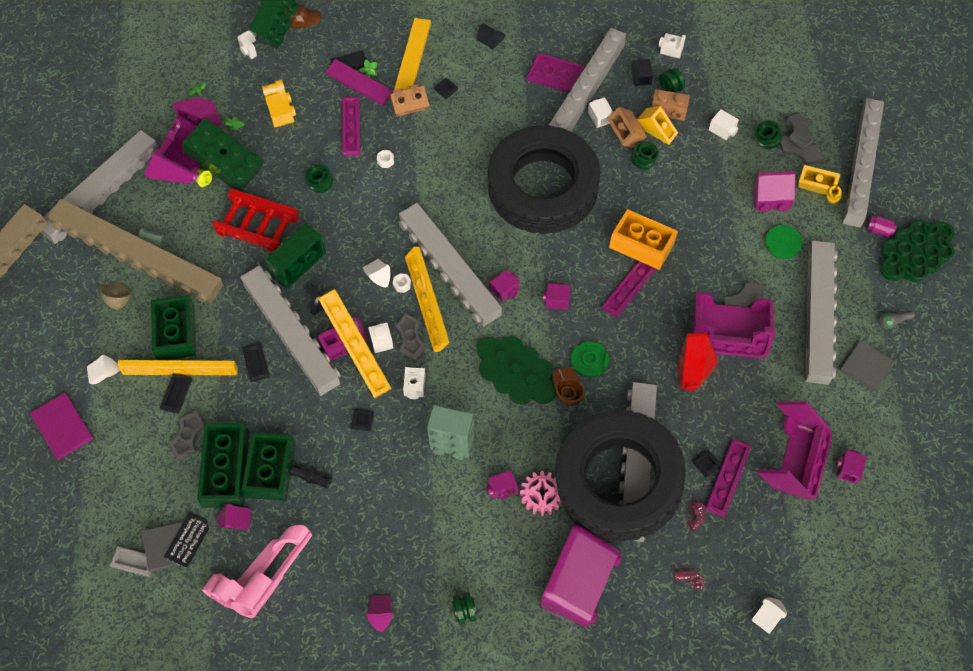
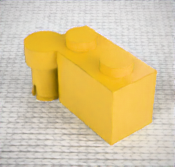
M282 79L262 86L274 127L293 123V116H296L294 106L289 104L292 100L289 92H285Z
M804 165L799 180V188L827 195V201L832 204H836L841 200V188L837 187L840 174Z

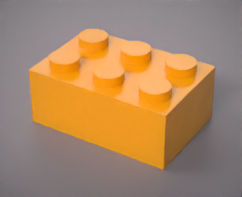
M627 209L612 233L609 248L660 270L674 246L678 231Z

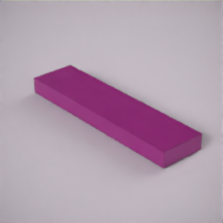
M336 59L326 70V75L382 106L390 99V94H393L389 88Z
M359 96L342 97L343 156L361 155Z
M638 261L601 306V309L617 318L656 271V268Z
M732 438L705 510L725 517L751 445Z

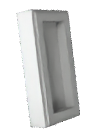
M117 546L110 567L147 577L151 576L152 572L148 570L145 553Z

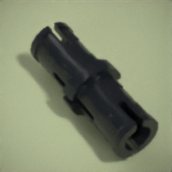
M294 463L290 471L291 476L301 478L308 484H317L326 489L329 488L328 484L330 485L332 482L331 476L317 472L314 468L309 469Z

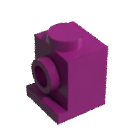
M335 328L325 330L321 335H318L320 344L330 361L347 354L345 345Z
M511 470L488 478L486 490L489 498L493 497L496 499L499 497V499H505L512 492L514 496L518 495V486Z

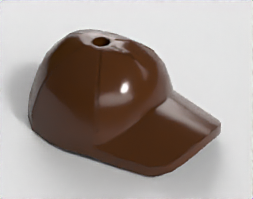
M299 5L298 12L291 21V28L317 25L320 22L321 13L316 10H308L305 6Z
M571 368L554 370L553 381L557 398L565 406L577 405L585 396L584 386Z

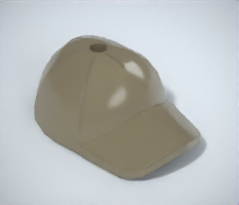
M120 282L109 285L99 284L102 300L110 308L119 310L128 303L131 291Z

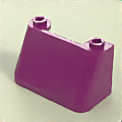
M178 115L162 145L153 153L144 176L153 180L190 184L191 181L195 183L200 174L197 171L201 165L182 152V142L198 125Z
M696 292L692 333L707 332L715 354L752 358L766 357L770 352L775 335L773 299L760 298L752 303L751 308L717 305L714 304V297L711 294Z
M574 524L542 596L541 608L585 628H588L590 623L594 624L599 613L595 610L614 566H619L623 555L619 554L620 549L586 528Z

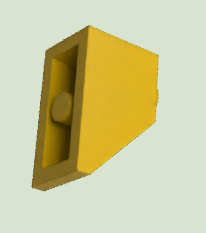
M661 106L646 108L637 119L645 132L668 145L678 134Z

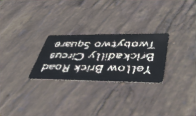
M189 512L164 558L188 568L209 530L207 519Z

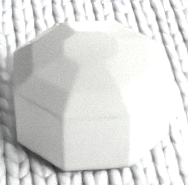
M382 150L377 154V164L382 168H389L394 164V154L389 150Z
M400 273L394 277L393 287L395 290L405 293L411 288V279L407 274Z

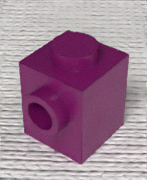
M507 269L490 281V290L501 302L509 297L513 298L519 292V278L514 273L511 274Z
M560 283L548 284L547 291L543 290V302H546V308L569 309L570 285H562Z
M846 450L844 455L839 456L836 467L839 468L837 478L858 484L862 479L867 456L861 455L860 452L855 450Z

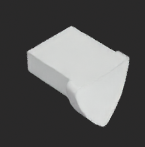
M377 259L362 267L366 275L377 285L382 287L388 286L390 280V267L388 264H384L381 260Z
M101 355L99 359L87 366L89 383L97 384L105 378L118 373L120 370L117 367V363L113 359Z
M767 597L762 601L764 604L752 621L770 634L779 620L786 617L787 612L780 600Z

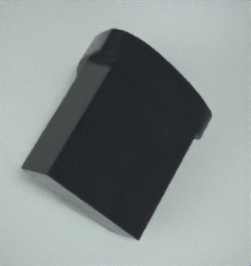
M483 23L479 26L476 40L493 50L504 40L506 35Z
M308 283L304 289L315 299L310 309L311 314L314 316L324 309L318 299L323 294L315 286Z

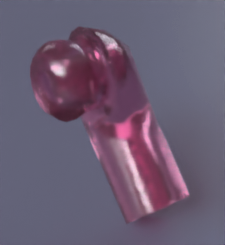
M698 501L694 502L691 506L692 511L695 513V518L687 524V527L692 532H695L707 519L706 506Z
M695 570L674 572L676 582L687 581L697 590H701L705 586L704 579Z

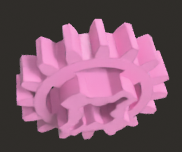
M541 471L540 476H537L534 472L532 479L527 476V483L521 484L523 489L520 491V496L523 497L521 502L522 504L527 503L526 510L532 508L534 515L537 511H540L541 516H544L545 511L551 515L552 508L558 510V504H561L556 477L552 479L551 472L547 476L544 475L543 471ZM541 487H543V491L545 494L543 500L540 494Z

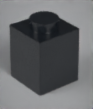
M650 59L633 60L631 71L634 86L652 85L653 72Z

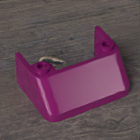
M807 401L777 402V406L786 415L783 421V430L790 438L781 470L777 468L758 470V474L773 489L803 499H815L818 495L832 441L831 428Z

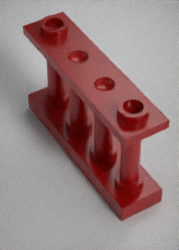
M231 188L228 196L232 206L222 223L213 220L212 225L215 232L222 237L227 235L264 247L269 252H272L281 245L279 240L288 223L293 222L297 224L299 214L295 208ZM246 207L249 209L239 228L230 226L238 208ZM261 212L265 214L256 233L246 231L255 213ZM277 217L281 219L272 239L262 236L271 218Z

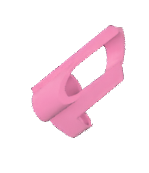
M294 525L287 528L279 539L272 540L237 582L233 579L229 580L221 573L218 575L213 574L202 588V591L225 607L232 608L243 616L254 618L277 588L284 573L312 537L311 531L304 525ZM285 543L295 544L296 546L272 579L265 576L263 573Z

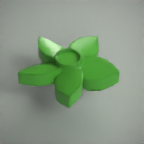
M365 59V67L359 71L365 73L367 77H370V75L377 76L374 70L377 68V62L371 63Z
M206 83L196 84L192 90L187 92L190 96L195 92L201 96L202 93L200 91L205 88Z
M227 116L224 117L227 121L225 125L230 126V129L238 130V128L245 125L238 121L237 117H233L232 120Z

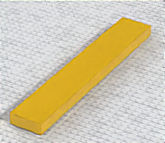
M414 18L394 90L403 89L405 91L414 85L431 26V20Z
M414 246L405 256V260L434 352H439L450 342L420 247Z
M334 289L318 298L373 397L376 398L391 390L389 382L337 291Z
M118 360L117 364L123 375H173V373L178 375H236L238 371L235 361Z

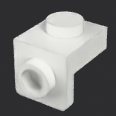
M249 30L238 36L240 50L243 55H248L251 59L256 57V50L252 44L256 41L255 36Z

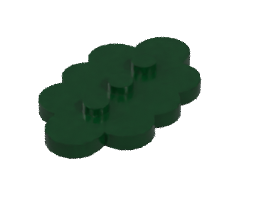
M915 220L909 225L908 229L898 230L894 239L887 240L881 249V254L885 259L880 267L883 277L890 281H898L904 277L910 282L918 283L923 281L928 273L937 272L942 263L948 262L954 255V247L950 243L955 234L953 227L943 221L930 225L926 221Z
M512 336L505 337L501 341L493 337H486L479 341L477 344V354L482 359L479 366L480 375L483 379L493 382L497 392L509 393L510 399L519 405L527 404L532 399L540 404H548L554 400L556 394L554 383L551 381L553 376L552 364L545 359H539L538 352L534 348L524 347L520 339Z

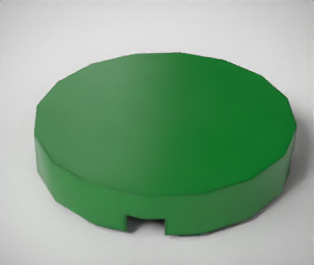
M786 225L773 227L765 238L766 249L769 250L771 255L779 259L793 258L800 252L803 244L799 232Z
M594 341L582 342L573 349L571 354L573 369L584 377H597L606 371L609 364L608 352H606L601 344Z

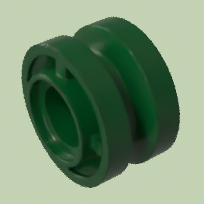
M672 67L667 72L660 74V84L665 91L677 93L685 88V79L677 68Z
M763 121L755 129V136L761 147L772 149L780 144L782 133L775 121Z
M641 141L635 145L631 161L639 169H650L655 165L659 150L653 143Z
M313 165L305 173V180L314 192H326L333 184V178L325 165Z
M465 592L463 598H460L458 594L453 595L452 605L456 621H459V625L465 624L466 619H469L470 622H475L477 611L470 592Z

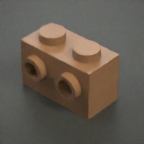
M413 85L409 87V90L405 91L397 89L392 91L393 94H390L389 97L395 117L429 108L424 86Z
M655 89L652 107L661 106L668 118L685 121L690 95Z
M618 107L607 118L621 144L625 147L635 148L637 143L647 138L632 111Z

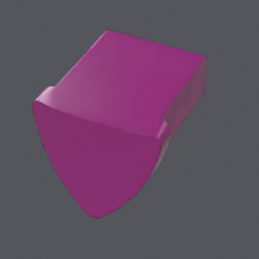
M227 503L220 511L216 522L223 528L248 530L251 509Z
M391 595L370 596L369 610L366 616L376 630L383 632L390 624L393 615Z

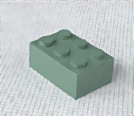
M433 405L427 426L430 450H433V453L437 455L451 454L452 457L459 460L469 458L475 438L474 414Z

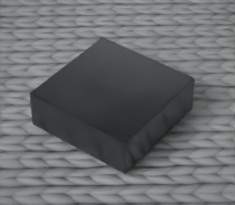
M445 78L434 87V90L447 99L458 90V87Z
M355 409L351 429L371 432L374 412Z
M709 450L693 461V464L706 478L722 465Z

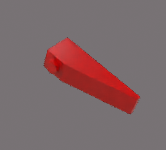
M707 332L686 335L677 365L680 389H686V391L696 390L705 382L717 366L718 357L715 354Z

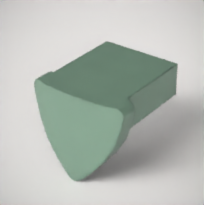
M143 228L140 229L139 238L162 249L164 234L148 231Z

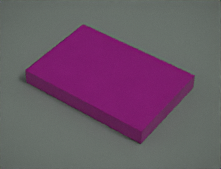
M538 53L526 80L570 93L586 66Z
M66 393L61 394L30 413L57 460L94 439Z

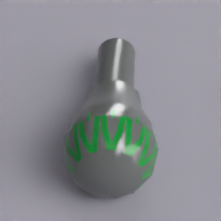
M913 311L901 314L886 312L879 317V324L882 328L891 329L904 320L914 318L915 314Z

